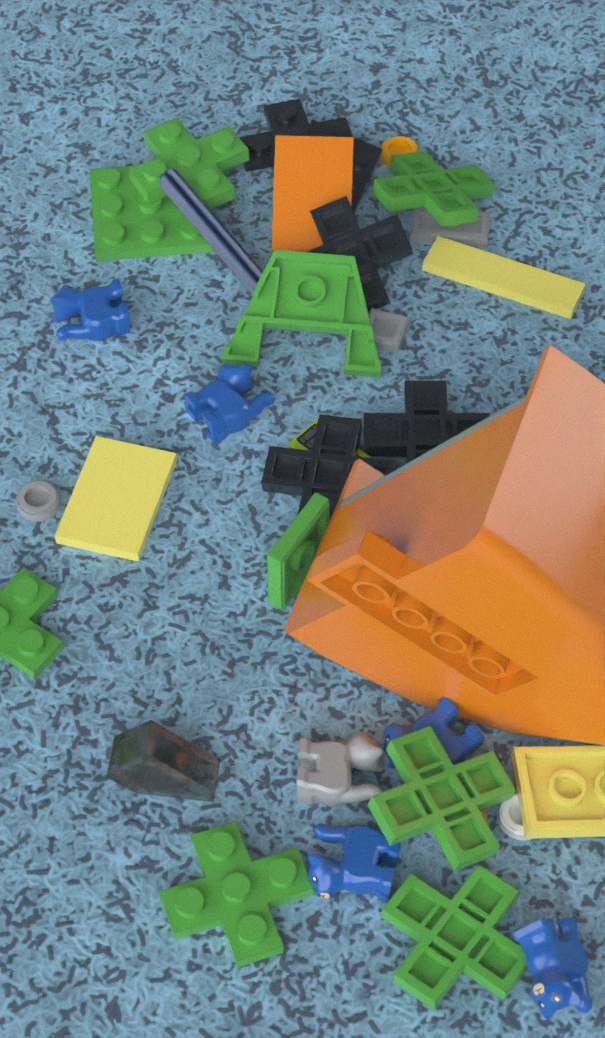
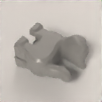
M365 731L357 732L350 740L344 743L338 741L315 743L311 742L308 738L300 737L299 758L301 759L297 770L298 804L312 805L314 803H321L330 807H339L346 803L370 800L372 796L384 792L383 788L374 783L354 785L351 774L353 768L369 772H381L384 770L381 762V755L384 750L380 744Z

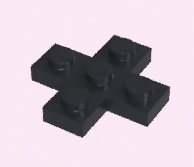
M300 99L264 105V116L270 131L239 137L249 149V161L243 163L246 172L274 167L275 135H305L310 124ZM346 117L320 122L353 136Z
M347 196L311 210L310 213L323 245L307 252L355 256L367 312L369 313L371 308L379 309L391 304L377 269L414 254L398 214L360 229Z
M404 381L405 413H364V452L370 457H406L407 464L488 418L490 413H448L446 381Z
M319 414L312 451L270 446L261 485L265 492L301 496L298 514L315 492L328 498L330 503V521L356 460L361 459L385 476L397 470L396 461L357 456L362 433L361 419Z

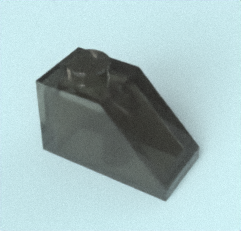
M149 720L114 736L106 777L136 794L212 802L215 796L220 759L153 720Z

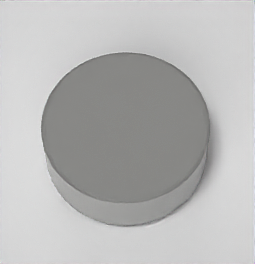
M31 481L22 486L16 496L19 513L30 521L47 520L53 517L60 507L59 492L53 484L47 481Z

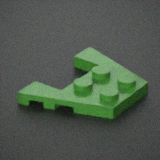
M274 250L252 293L253 298L245 314L241 315L235 327L236 331L229 345H226L222 353V363L251 364L252 366L259 367L264 329L347 335L344 375L381 378L380 359L366 308L355 256Z

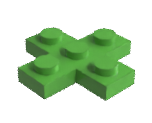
M178 118L144 131L145 143L156 158L130 168L129 178L148 204L168 196L159 186L161 175L170 169H176L210 209L235 199V187L224 175L223 171L249 161V149L230 126L198 140H195Z
M426 151L392 155L390 170L396 176L374 179L372 193L389 212L401 213L408 209L424 207L442 227H456L460 224L477 221L479 208L474 201L476 199L492 197L494 183L477 165L442 169Z
M23 567L0 591V657L33 679H36L64 649L62 640L34 623L57 599L58 590Z
M431 726L391 740L386 751L405 784L372 796L368 803V807L389 845L392 846L431 830L454 871L494 856L499 850L500 845L480 811L511 799L516 792L514 785L494 751L453 765Z
M236 821L191 835V843L204 877L159 891L174 940L222 925L237 968L284 953V946L270 909L314 895V888L308 881V873L298 848L295 847L251 861Z
M478 865L450 900L413 874H410L382 909V918L418 942L394 973L393 982L433 1010L436 1009L462 973L502 1000H505L528 969L523 948L495 930L518 900L519 890Z

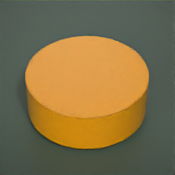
M391 137L384 141L381 149H383L381 161L390 168L392 155L419 152L418 145L408 137Z

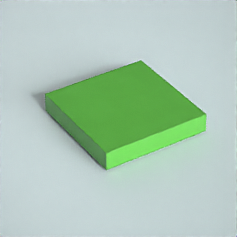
M316 492L267 554L268 602L281 610L287 607L302 587L329 523V499Z

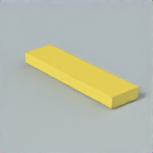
M437 236L422 266V271L568 319L572 318L586 286L585 283Z

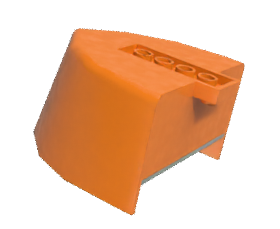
M549 345L543 351L529 391L523 398L386 476L361 459L356 460L287 620L285 632L323 657L413 703L436 709L439 700L446 697L457 707V717L518 735L605 745V384L558 349Z

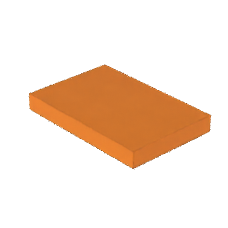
M275 135L272 253L274 250L307 252L323 245L310 213L311 210L344 196H347L352 208L354 137Z

